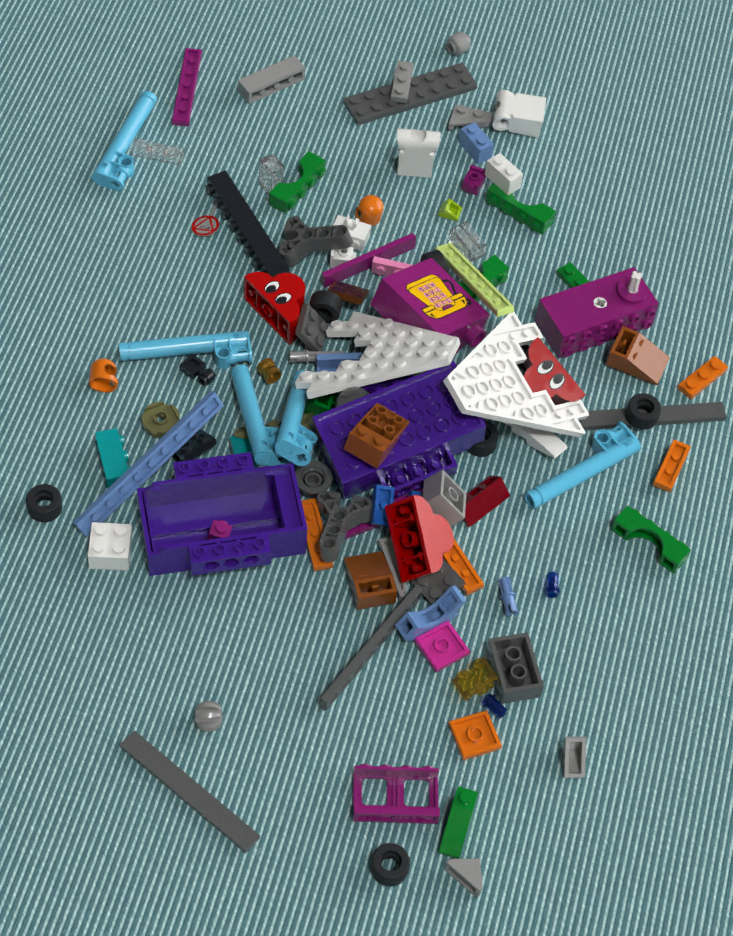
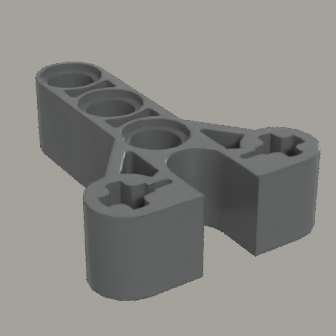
M292 216L286 221L284 233L288 240L281 241L279 253L287 266L292 267L313 251L346 249L352 245L353 239L345 225L310 228L301 221L300 217Z
M322 491L317 495L319 513L327 520L319 542L320 557L323 561H335L339 556L347 532L361 523L371 521L372 501L369 498L353 495L351 503L347 507H341L340 493Z

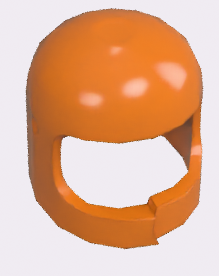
M375 195L364 196L355 210V218L371 226L377 225L381 220L384 209L382 200Z
M100 358L91 364L89 386L92 389L105 393L113 392L117 389L118 379L115 377L117 368L114 362L106 358Z

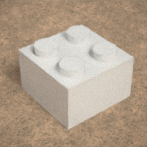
M92 522L88 551L89 569L129 571L133 538L132 524Z

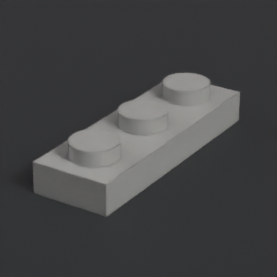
M397 61L390 101L407 103L414 63Z

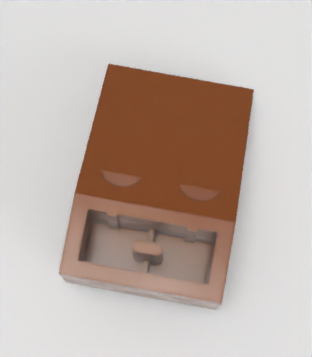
M622 326L610 350L606 365L658 385L670 357L640 332Z
M376 403L349 433L344 450L378 468L387 458L410 421Z
M382 551L343 558L357 610L396 603L397 588L393 574Z

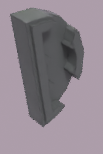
M361 387L347 388L337 397L335 408L369 395V393Z

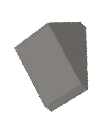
M586 736L564 738L561 747L564 778H585Z
M480 858L449 859L446 863L445 871L478 899L483 889Z

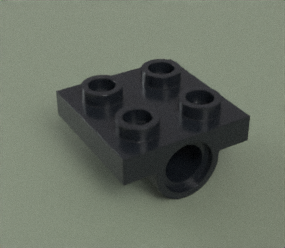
M199 429L172 457L175 462L194 460L197 456L212 449L217 444L216 439Z

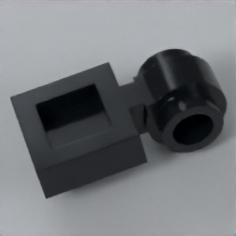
M193 354L179 365L180 370L193 379L199 375L198 381L203 386L210 385L215 380V372L210 368L205 369L206 363Z

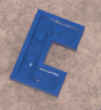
M374 485L371 524L389 527L385 506L394 502L395 487ZM409 491V497L413 495L423 497V492Z

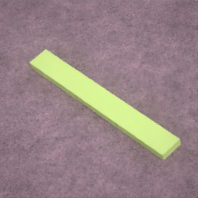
M452 243L435 247V250L441 251L449 268L497 317L514 312V306Z

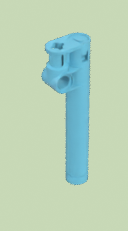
M142 92L95 168L91 177L96 184L121 191L124 188V181L134 175V159L125 153L157 102V97L152 92Z
M248 331L119 343L120 361L214 352L215 364L220 369H228L231 365L237 364V362L248 361L249 364L253 362Z
M245 365L233 367L231 377L255 462L262 466L289 464L291 461L283 458L275 451L280 428L265 426L248 367Z
M299 370L294 374L275 444L277 454L298 466H306L310 463L313 445L318 440L314 432L301 425L307 401L306 391L308 389H296L295 381L300 373L306 370Z
M622 421L617 422L616 426L612 429L598 430L592 442V449L596 454L537 485L533 489L524 493L525 502L531 509H536L540 505L641 450L639 440Z

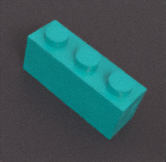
M117 428L95 432V443L107 489L131 467L127 466L126 462L129 461L127 450L123 451L122 446H125L123 435H119Z

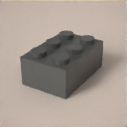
M528 632L490 638L486 652L501 704L541 697L544 685Z

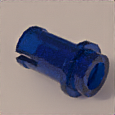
M551 571L547 574V587H545L544 592L549 598H556L560 593V588L558 587L559 573Z
M489 693L482 701L484 707H488L499 720L508 712V709L496 699V695Z

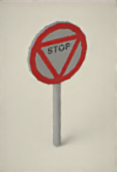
M215 204L210 215L201 216L192 223L191 228L195 235L207 237L213 235L219 229V221L213 216L217 208Z

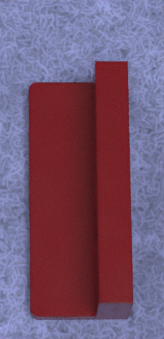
M490 475L467 493L464 521L468 527L474 525L510 497L501 476Z

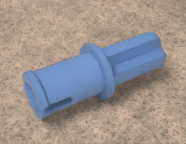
M502 577L499 579L502 594L500 599L504 603L506 616H512L513 612L516 615L518 613L515 603L516 594L512 590L510 578Z

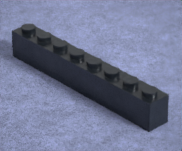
M225 170L207 177L205 188L208 195L213 197L214 204L220 208L222 217L227 219L231 231L236 233L238 242L243 244L245 253L248 257H251L255 269L272 277L281 273H289V267L227 171Z

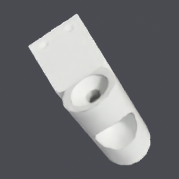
M508 90L498 91L492 127L497 131L509 130V132L539 138L544 120L546 97L520 93L513 94Z
M397 129L399 146L397 175L431 178L434 152H436L440 142V131Z

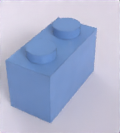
M475 122L461 128L459 143L477 164L492 158L494 144Z

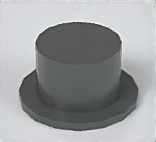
M310 461L308 465L299 466L295 471L298 488L301 494L309 499H317V495L322 491H327L333 481L331 470L322 462Z

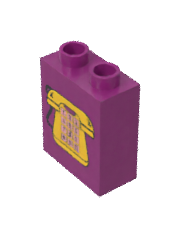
M432 258L382 278L370 304L384 319H392L395 322L458 337L460 346L456 354L467 344L471 348L476 347L487 334L483 327L490 314Z

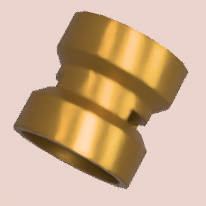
M266 358L257 365L258 372L263 375V379L267 384L275 383L282 376V372L278 367H275V363L271 358Z

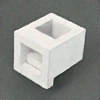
M354 247L331 250L330 268L356 258L357 253L353 252Z

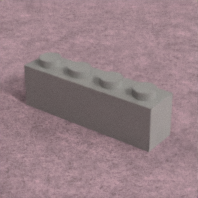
M295 55L239 79L238 93L248 104L254 103L305 80V66Z

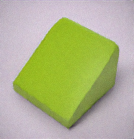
M448 198L441 204L437 215L457 221L462 207Z

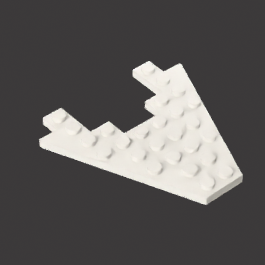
M353 312L349 321H332L326 330L327 337H355V347L367 346L360 360L341 361L337 370L332 372H301L295 381L296 389H308L306 391L307 398L311 399L344 391L350 387H361L448 366L460 346V341L458 337L395 322L392 319H383Z
M515 312L508 314L443 380L462 414L575 437H582L586 433L579 420L586 419L589 413L581 400L555 406L546 390L533 393L516 364L523 363L527 357L520 346L531 344L537 337L541 340L544 337L535 322L522 325Z

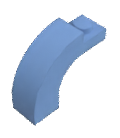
M451 586L431 606L418 612H407L395 626L405 641L414 640L419 635L446 621L451 622L458 615L457 611L466 603V600L456 586Z

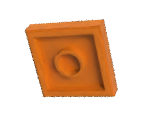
M487 710L448 722L462 761L502 748Z

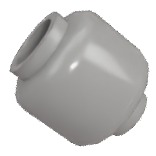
M457 32L448 37L446 48L450 54L459 56L470 49L471 39L464 32Z

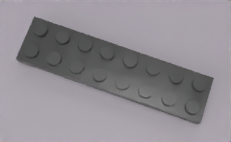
M462 62L412 77L407 103L390 101L393 88L392 83L343 98V104L358 126L477 90L478 85Z

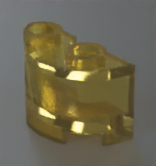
M481 657L473 662L471 670L467 671L465 669L460 671L452 681L463 699L469 701L473 695L477 694L480 697L495 686L493 681L499 678L486 658Z

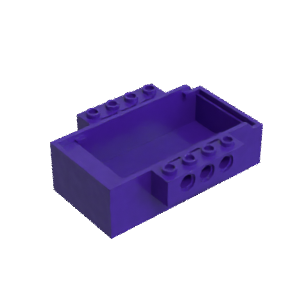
M454 361L448 366L432 369L416 376L411 374L363 386L361 388L366 390L369 395L312 417L313 432L318 439L316 442L327 466L332 472L333 479L343 500L370 490L374 485L395 487L394 499L408 494L409 491L423 488L424 480L442 469L449 476L457 474L458 465L453 455L466 451L474 444L484 441L486 424L483 418L462 414L443 382L457 367ZM376 403L410 421L387 458L378 468L344 450L349 433Z
M251 452L173 462L174 479L151 483L148 487L137 488L138 512L149 576L191 570L192 576L271 564L272 558L306 554L308 529L293 463L254 468ZM213 520H224L232 526L229 537L206 540Z

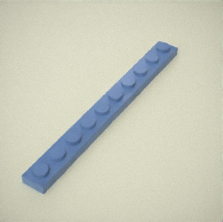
M210 391L73 521L83 536L87 538L91 534L92 522H104L137 488L153 475L224 406L214 391Z

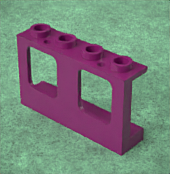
M369 764L354 766L353 822L438 824L440 818V808H438L439 768L432 766L415 768L410 765L392 767L387 764L381 766H370ZM363 779L386 780V805H364L362 803ZM406 780H425L429 783L428 806H406L404 804V782Z

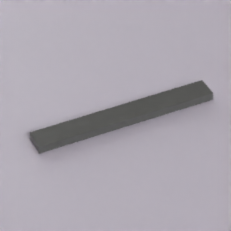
M723 402L661 406V413L656 425L725 421L727 416ZM627 408L588 411L589 416L586 419L579 420L584 430L611 429L619 421H622L627 427H633L626 419L625 413ZM638 409L641 413L649 414L646 410Z
M416 584L322 695L319 706L324 711L328 710L396 629L395 624L421 599L422 587Z
M136 731L120 744V748L245 854L260 839V835Z

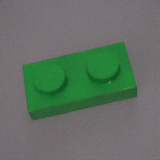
M571 262L558 268L556 271L557 276L569 288L589 282Z

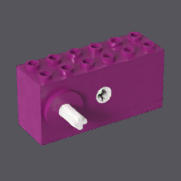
M635 267L539 299L535 323L559 359L579 351H585L596 345L600 346L610 340H616L622 326L634 331L650 328L653 326L659 303L642 279V274L638 273Z

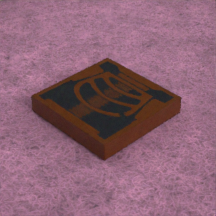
M336 280L328 288V291L336 293L341 300L358 305L365 301L370 291Z

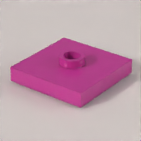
M449 621L414 638L415 644L435 672L470 655V650Z

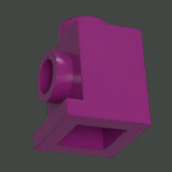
M471 164L463 180L462 190L478 196L486 180L485 169Z
M213 520L206 540L229 537L232 526L224 520Z

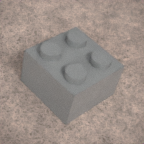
M443 469L424 480L423 498L431 506L433 514L444 517L450 526L465 519L467 493Z

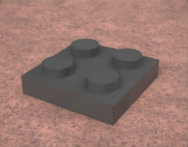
M309 303L304 304L301 308L295 334L311 351H322L328 324Z
M444 559L439 571L410 581L414 587L416 584L422 587V596L431 605L451 586H456L460 590L466 584Z

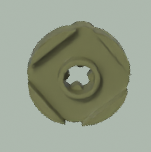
M160 401L154 402L144 409L142 426L151 437L157 439L163 437L180 420V415L174 405L170 404L169 406ZM158 417L165 418L162 422L157 421Z

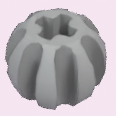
M207 700L197 705L195 720L199 729L211 732L221 727L223 717L220 704Z

